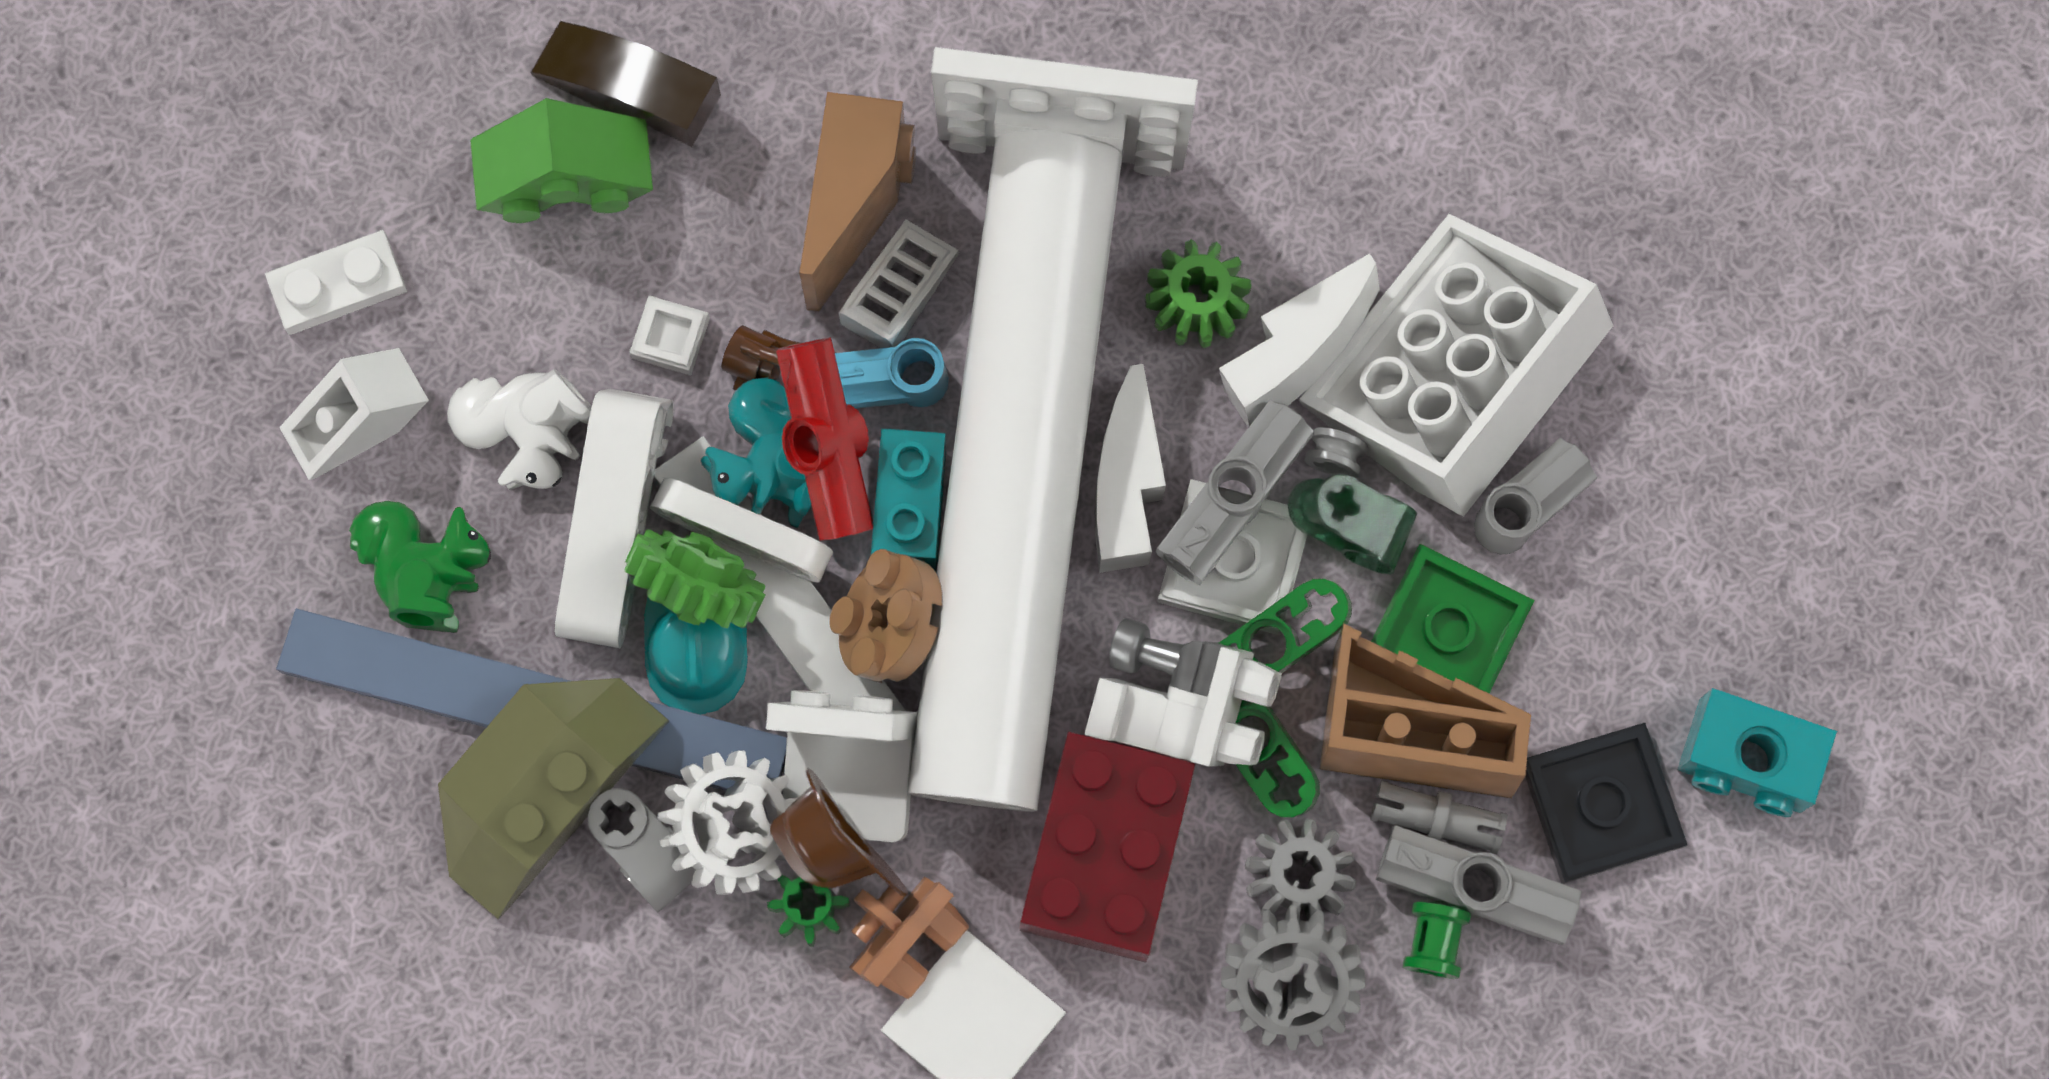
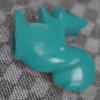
M770 378L751 379L743 383L733 393L728 404L729 419L736 433L752 444L748 455L745 458L715 447H707L705 450L706 456L701 458V464L710 473L712 488L716 497L738 505L750 493L752 495L751 512L760 515L765 505L771 499H777L788 506L789 524L798 528L811 507V501L805 475L799 473L790 465L783 451V428L792 419L785 388L779 381Z

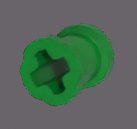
M1413 902L1412 914L1417 917L1411 955L1404 958L1402 968L1441 978L1458 979L1461 968L1456 965L1462 926L1470 924L1471 913L1440 904Z

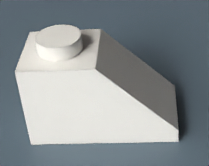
M390 349L340 359L279 428L308 480H311L400 432L429 400L400 349Z

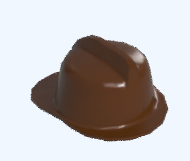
M806 769V776L810 787L770 825V834L790 867L801 879L818 887L837 888L877 873L895 891L906 896L908 894L907 889L898 876L846 820L833 797L813 770Z

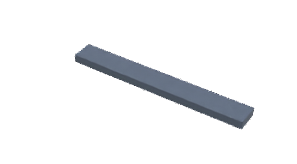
M297 608L295 609L276 668L282 674L482 727H487L523 684L570 681ZM648 701L670 721L631 766L683 779L681 770L688 765L696 764L704 771L703 757L719 752L726 765L729 754L739 750L746 753L747 767L756 760L766 758L770 761L766 776L770 780L782 776L785 766L787 737ZM717 780L710 784L709 787L727 791L729 787L734 785L735 781Z

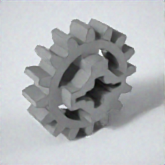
M1289 906L1286 920L1277 921L1269 909L1263 911V928L1260 930L1244 922L1240 926V941L1243 945L1227 944L1225 948V962L1229 966L1221 968V987L1229 989L1225 993V1007L1228 1012L1242 1010L1240 1014V1029L1245 1033L1259 1025L1262 1027V1044L1267 1046L1275 1040L1277 1034L1286 1036L1289 1050L1297 1049L1299 1036L1309 1035L1311 1041L1317 1047L1323 1045L1322 1029L1327 1026L1342 1034L1346 1030L1343 1011L1358 1013L1361 1005L1360 994L1356 991L1365 989L1364 969L1357 967L1361 963L1360 948L1358 944L1344 946L1347 941L1346 927L1343 924H1339L1329 931L1325 930L1324 912L1319 910L1311 916L1308 922L1299 919L1297 906ZM1321 952L1333 964L1337 977L1331 975V968L1320 964L1318 957ZM1303 964L1304 975H1298ZM1249 979L1254 981L1255 989L1265 992L1267 997L1266 1003H1263L1256 996L1251 988ZM1282 981H1285L1288 983L1284 991L1282 992Z

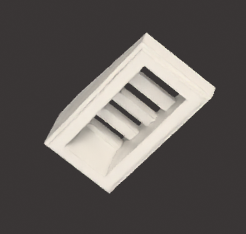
M905 220L839 312L840 325L879 348L896 347L909 333L959 255V250L910 221ZM908 242L937 257L933 265L929 267L904 252L903 250ZM897 262L923 278L916 285L892 271L891 268ZM884 281L902 291L909 298L903 304L879 290L882 282ZM872 300L893 312L896 316L889 322L866 307Z

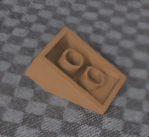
M827 92L799 272L806 309L809 311L819 312L891 213L898 203L901 183L912 184L916 161V147L913 146L915 125L905 124L903 101Z

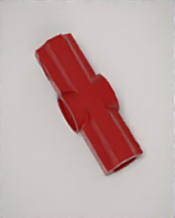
M831 337L778 349L776 353L792 418L783 428V451L790 465L796 471L805 475L819 540L836 539L873 529V519L859 458L867 451L869 443L868 428L860 412L853 406L846 404Z

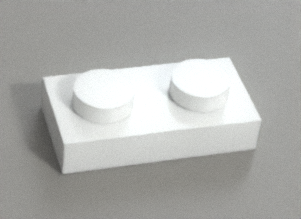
M384 230L265 273L284 329L289 335L407 292Z

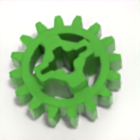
M648 529L644 535L638 534L625 560L627 563L624 569L625 573L635 576L632 582L635 586L648 589L647 596L651 601L664 605L676 613L678 619L690 624L700 625V623H705L708 618L714 620L723 628H728L730 623L744 628L747 622L753 623L766 596L763 593L766 587L765 584L754 580L757 575L754 571L743 568L744 562L740 556L727 552L716 545L712 538L703 534L691 532L690 536L686 535L685 538H682L669 530H663L660 535Z

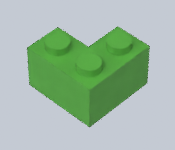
M545 98L470 139L476 210L502 214L503 220L510 223L535 221L540 218V212L556 204L572 201L591 205V209L598 213H616L627 209L630 201L653 190L647 123L645 119Z

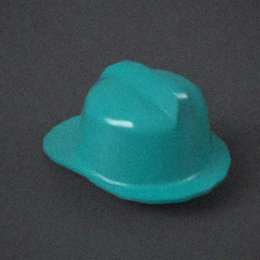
M647 597L644 613L645 669L649 686L659 700L669 707L700 715L718 711L732 701L745 682L748 664L747 624L746 627L741 628L730 623L728 628H723L714 620L708 618L705 623H700V625L690 624L678 619L677 614L664 605L651 601Z

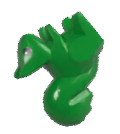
M382 501L366 506L355 516L350 526V549L357 552L360 563L374 565L376 592L389 609V617L406 628L457 633L460 624L458 618L454 615V608L449 603V598L452 592L473 593L478 591L479 586L474 582L475 575L467 570L478 569L489 563L491 550L484 537L468 523L465 512L461 507H457L453 511L440 543L420 542V522L415 512L405 504Z

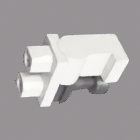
M1124 618L1118 625L1112 640L1109 654L1110 667L1127 673H1135L1145 664L1172 675L1168 692L1165 693L1117 678H1099L1084 735L1125 743L1172 757L1190 760L1205 766H1224L1225 763L1257 765L1264 743L1265 732L1237 724L1236 719L1242 699L1264 706H1272L1276 699L1281 673L1260 662L1253 661L1254 653L1242 649L1232 648L1215 642L1192 641L1184 645L1151 639L1150 630L1146 624Z

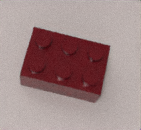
M1068 732L1020 921V931L1146 963L1150 954L1196 763Z

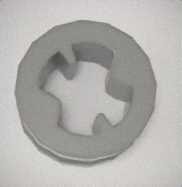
M1322 427L1315 428L1311 439L1316 443L1315 449L1307 450L1304 459L1306 464L1318 471L1339 478H1358L1361 468L1356 463V459L1365 456L1368 448L1367 444L1358 437L1340 430Z

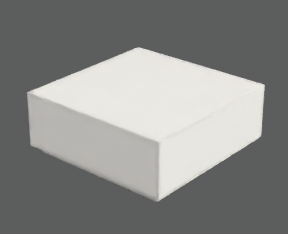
M648 296L629 352L631 358L691 376L710 320L709 313Z

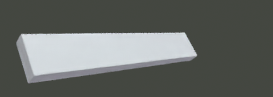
M704 436L655 469L654 479L659 486L664 478H671L715 496L710 473L701 464V458L706 456L705 450L707 447H711ZM746 496L737 506L751 511L752 501ZM714 541L716 545L727 552L740 556L744 562L743 568L754 571L757 574L754 580L765 584L766 587L763 593L766 596L756 618L809 691L831 693L830 705L852 707L854 696L893 699L892 710L906 711L884 680H882L883 683L854 675L846 667L839 649V635L832 632L829 625L832 610L811 581Z

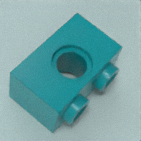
M881 429L871 555L879 549L907 555L926 562L937 574L946 464L945 433Z
M1712 688L1699 699L1677 770L1692 775L1691 784L1701 790L1727 796L1732 789L1755 797L1753 805L1761 811L1780 817H1791L1793 811L1801 813L1815 805L1837 731ZM1744 742L1755 743L1765 751L1768 759L1765 772L1753 771L1744 764L1741 757V746Z

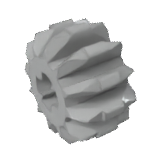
M1308 818L1301 828L1300 838H1296L1293 827L1288 820L1280 821L1277 825V835L1281 845L1269 835L1264 833L1259 835L1255 844L1267 858L1258 856L1248 857L1244 868L1251 873L1265 875V878L1250 883L1246 888L1249 897H1258L1267 892L1271 895L1272 898L1265 903L1260 911L1261 915L1263 911L1268 909L1274 915L1280 905L1287 908V911L1289 906H1297L1299 916L1300 910H1304L1307 921H1309L1317 910L1322 911L1319 903L1335 915H1339L1345 909L1342 899L1332 890L1351 892L1355 888L1356 880L1354 878L1336 873V870L1346 868L1352 864L1354 856L1352 852H1341L1332 856L1329 850L1340 838V834L1336 830L1328 832L1320 843L1314 840L1317 828L1316 821ZM1292 859H1302V868L1307 863H1310L1316 871V874L1308 882V889H1297L1299 881H1295L1291 886L1284 877L1293 865Z

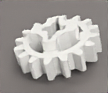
M738 750L729 754L725 765L719 752L703 757L704 771L696 764L688 765L681 770L682 777L687 786L674 784L666 788L664 793L676 805L674 809L658 813V820L673 826V834L667 835L660 840L661 847H678L681 854L675 859L672 868L675 871H679L692 866L695 869L692 886L696 888L705 887L714 878L717 895L733 893L736 881L741 891L747 893L759 889L758 875L766 881L776 880L781 876L775 860H787L770 834V825L796 799L784 800L781 791L790 780L786 775L771 780L766 776L770 761L766 758L756 760L747 767L745 751ZM717 780L735 781L734 785L727 789L724 797L715 792L708 793L704 790ZM763 804H764V806H765V808H766V811H767V814H768V821H767V818H766V815H765V811H764V808H763ZM728 811L735 812L732 817V823L739 828L740 833L727 834L730 823L722 817L723 813ZM692 822L695 824L696 831L700 841L699 844L693 832ZM738 849L746 853L753 852L757 854L753 860L743 866H726L728 860L734 859Z

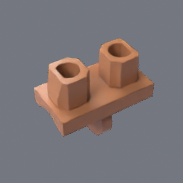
M924 877L893 913L906 896L899 894L889 886L877 900L862 889L853 900L867 913L851 932L866 944L881 925L883 927L849 967L872 985L878 987L881 984L907 999L911 998L926 980L929 971L912 958L907 951L922 933L940 949L947 951L956 944L968 929L969 925L949 902L954 895L941 883H934L927 877Z

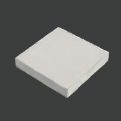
M1190 479L1181 516L1206 483ZM1218 487L1220 495L1232 504H1242L1252 498V495ZM1265 499L1257 516L1245 525L1201 585L1184 579L1167 566L1157 602L1239 625L1246 624L1293 591L1313 511ZM1288 609L1280 615L1284 620ZM1264 627L1260 629L1262 631L1273 633L1276 635H1281L1282 633L1278 628L1275 627Z
M966 930L956 944L941 956L929 971L926 980L911 998L906 999L883 1026L881 1032L937 1079H1013L1065 1016L1066 1012Z

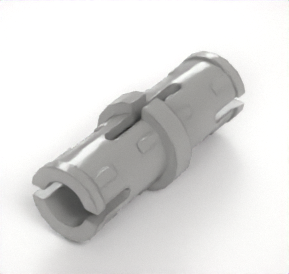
M1380 781L1376 797L1399 803L1401 808L1395 809L1374 803L1371 821H1381L1424 832L1426 836L1441 841V838H1446L1465 845L1488 850L1492 854H1498L1503 837L1480 832L1477 830V826L1481 825L1505 831L1508 817L1506 813H1496L1453 802L1452 794L1438 791L1435 797L1389 784L1388 781Z

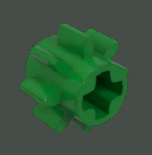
M781 874L777 880L784 889L782 899H774L767 902L769 911L775 913L785 912L788 917L780 926V935L785 938L791 935L797 928L804 931V937L809 947H814L816 931L824 927L838 935L841 930L833 919L835 909L849 907V898L845 896L832 897L830 892L832 888L818 887L800 877L791 881L787 876ZM811 888L814 889L819 900H827L826 906H820L815 909L814 919L804 920L800 910L791 908L792 902H799L803 899V890Z

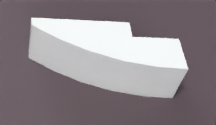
M1370 253L1261 316L1266 341L1219 368L1224 390L1248 428L1269 400L1289 406L1311 387L1343 352L1364 321L1380 290L1376 262Z
M1143 364L1130 366L1116 397L1103 440L1095 504V539L1099 573L1149 565L1152 554L1143 503L1163 500L1166 483Z

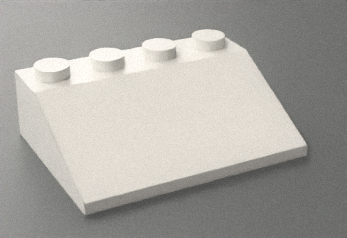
M1448 214L1368 313L1343 352L1321 377L1306 390L1299 401L1304 408L1332 429L1349 433L1364 441L1368 446L1366 454L1415 491L1464 517L1611 330L1613 323L1597 284Z

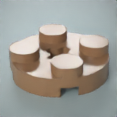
M879 549L870 556L866 567L854 581L847 596L841 597L836 601L830 614L829 625L832 632L839 635L841 657L846 667L854 675L883 683L882 680L884 679L898 682L909 677L925 660L934 644L939 628L929 624L932 614V603L942 607L940 580L929 564L907 555Z

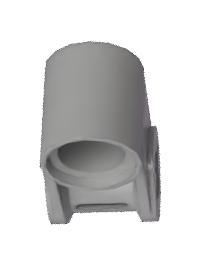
M618 788L607 790L596 797L588 813L589 829L596 840L621 866L619 870L659 913L692 883L695 869L692 866L679 871H675L672 868V864L681 853L677 846L671 848L661 847L660 840L667 835L673 834V830L669 826L665 827L634 793ZM614 806L621 812H625L631 807L635 809L629 817L634 828L625 836L617 829L608 835L604 832L610 825V821L605 814Z

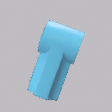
M907 339L896 347L835 353L846 404L856 409L904 403L914 407H927L934 405L942 399L948 389L949 376L942 354L934 343L926 339ZM925 361L935 367L931 379L924 384L910 385L902 380L905 369L911 363Z

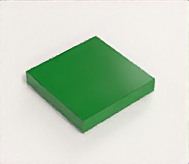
M1419 544L1371 642L1396 654L1400 650L1418 659L1416 664L1453 682L1455 678L1460 679L1489 694L1535 600Z

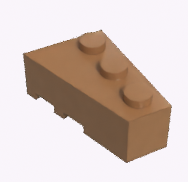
M1343 623L1333 654L1319 769L1512 799L1525 778L1531 714L1460 679L1455 678L1453 682L1416 664L1418 659L1400 650L1398 654L1393 653L1362 638V632Z

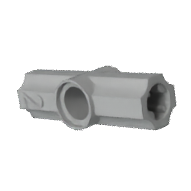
M1269 400L1227 457L1213 468L1208 482L1157 547L1156 554L1170 569L1186 580L1193 581L1198 585L1202 584L1245 525L1257 516L1263 501L1313 437L1314 430L1308 426L1303 417L1287 405ZM1229 480L1240 481L1250 489L1252 498L1242 504H1232L1220 495L1218 487Z
M1396 825L1392 828L1375 879L1447 906L1470 912L1473 918L1481 917L1561 946L1566 943L1570 930L1574 925L1582 893L1581 890L1507 865L1501 858L1492 853H1473ZM1472 869L1481 870L1490 877L1494 886L1491 900L1485 902L1476 901L1467 895L1462 884L1463 875L1466 871Z

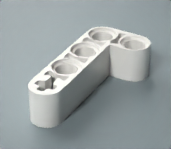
M615 389L601 390L596 393L588 422L556 612V637L619 649L623 645L635 585L632 583L635 576L625 573L624 569L627 565L625 560L638 534L644 535L656 461L658 457L664 455L668 444L667 439H662L665 426L671 427L673 422V400Z

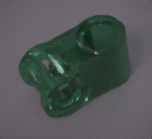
M1345 474L1330 476L1325 480L1320 478L1303 480L1294 487L1288 500L1289 517L1294 526L1302 533L1308 534L1339 551L1349 561L1381 574L1391 575L1395 572L1417 518V512L1407 504L1381 494L1354 477Z

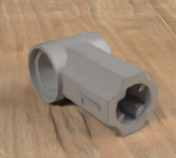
M1560 437L1511 480L1493 489L1476 514L1474 531L1479 543L1488 551L1500 555L1512 554L1521 549L1531 535L1596 481L1597 476L1590 465V460L1575 444H1570ZM1496 508L1512 510L1521 520L1522 528L1519 530L1503 528L1496 521L1493 510Z

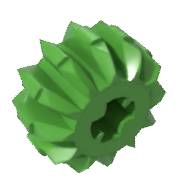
M1190 239L1185 242L1184 258L1176 252L1167 249L1162 253L1161 257L1164 269L1154 268L1149 270L1147 283L1154 290L1145 295V307L1154 311H1160L1154 323L1158 331L1167 330L1174 324L1178 326L1175 343L1179 346L1185 344L1189 331L1197 332L1198 342L1203 348L1211 345L1212 328L1221 336L1230 338L1235 332L1233 319H1245L1248 315L1250 306L1242 298L1250 293L1252 287L1251 280L1236 276L1242 264L1239 256L1228 258L1222 263L1219 261L1221 245L1218 242L1212 243L1208 248L1207 255L1199 254L1198 245L1194 240ZM1200 285L1202 293L1208 295L1207 301L1196 302L1194 293L1188 292L1189 286Z

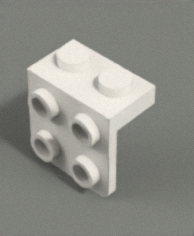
M791 690L790 702L768 703L766 730L787 731L784 775L790 780L783 789L784 800L790 798L797 799L810 787L806 776V769L809 768L822 781L846 820L865 840L897 842L906 837L909 827L911 795L907 794L917 712L892 710L893 699L871 696H854L853 707L830 705L831 693Z

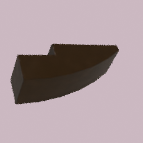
M564 21L558 23L531 70L532 76L601 110L645 119L647 126L690 147L693 146L721 96L717 77L619 36Z

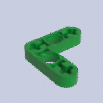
M1312 579L1298 586L1220 641L1219 644L1232 648L1237 645L1238 649L1252 652V639L1260 629L1264 627L1278 628L1286 639L1285 653L1278 661L1264 665L1282 674L1339 634L1343 623L1348 625L1352 615V602L1348 593L1339 584L1327 579ZM1317 592L1325 598L1334 594L1338 602L1331 608V613L1335 619L1328 625L1320 619H1314L1300 628L1310 636L1308 641L1300 645L1295 629L1282 619L1280 615L1290 608L1292 617L1299 619L1311 610L1312 604L1308 597L1312 593ZM1253 656V661L1260 662ZM1242 699L1236 723L1239 724L1249 716H1257L1267 723L1270 730V740L1268 745L1261 751L1257 764L1272 759L1283 746L1289 757L1279 760L1277 763L1288 777L1299 775L1303 777L1305 784L1298 790L1302 801L1295 806L1291 800L1278 802L1275 799L1273 793L1279 789L1280 783L1271 769H1265L1259 777L1253 769L1254 765H1235L1261 803L1272 814L1280 817H1298L1309 812L1316 804L1320 795V782L1314 769L1270 706Z

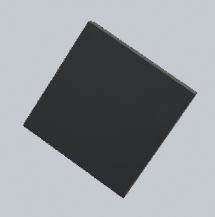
M1646 723L1527 757L1525 777L1561 884L1675 851L1688 845Z

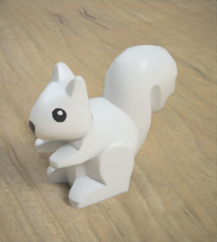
M553 369L548 373H529L517 376L504 386H501L497 379L493 377L482 381L474 378L454 392L450 398L447 416L454 436L464 446L475 449L488 448L498 444L508 436L515 441L520 449L498 479L499 485H506L510 490L523 485L537 489H548L558 485L562 479V469L554 454L559 452L574 460L580 457L578 450L570 442L567 434L579 421L588 424L592 405L570 381L556 369Z

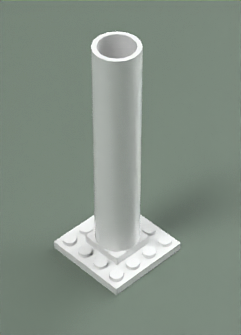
M934 47L931 77L939 140L949 141V147L960 152L984 153L987 145L994 146L937 569V576L942 588V607L936 604L932 606L930 625L939 628L934 644L925 658L907 794L949 803L1033 812L1038 810L1121 164H1134V171L1148 176H1168L1171 174V169L1183 170L1198 80Z

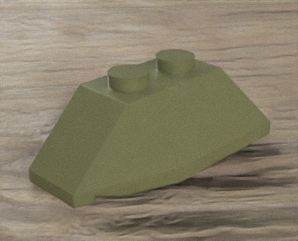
M621 678L523 684L438 783L449 877L492 915L500 919L588 817L590 806L596 797L613 788L670 720Z

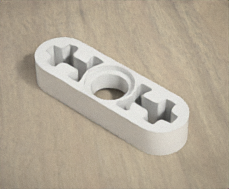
M663 479L650 506L653 512L676 525L708 536L718 543L812 582H820L833 554V551L828 546L810 536L675 479Z

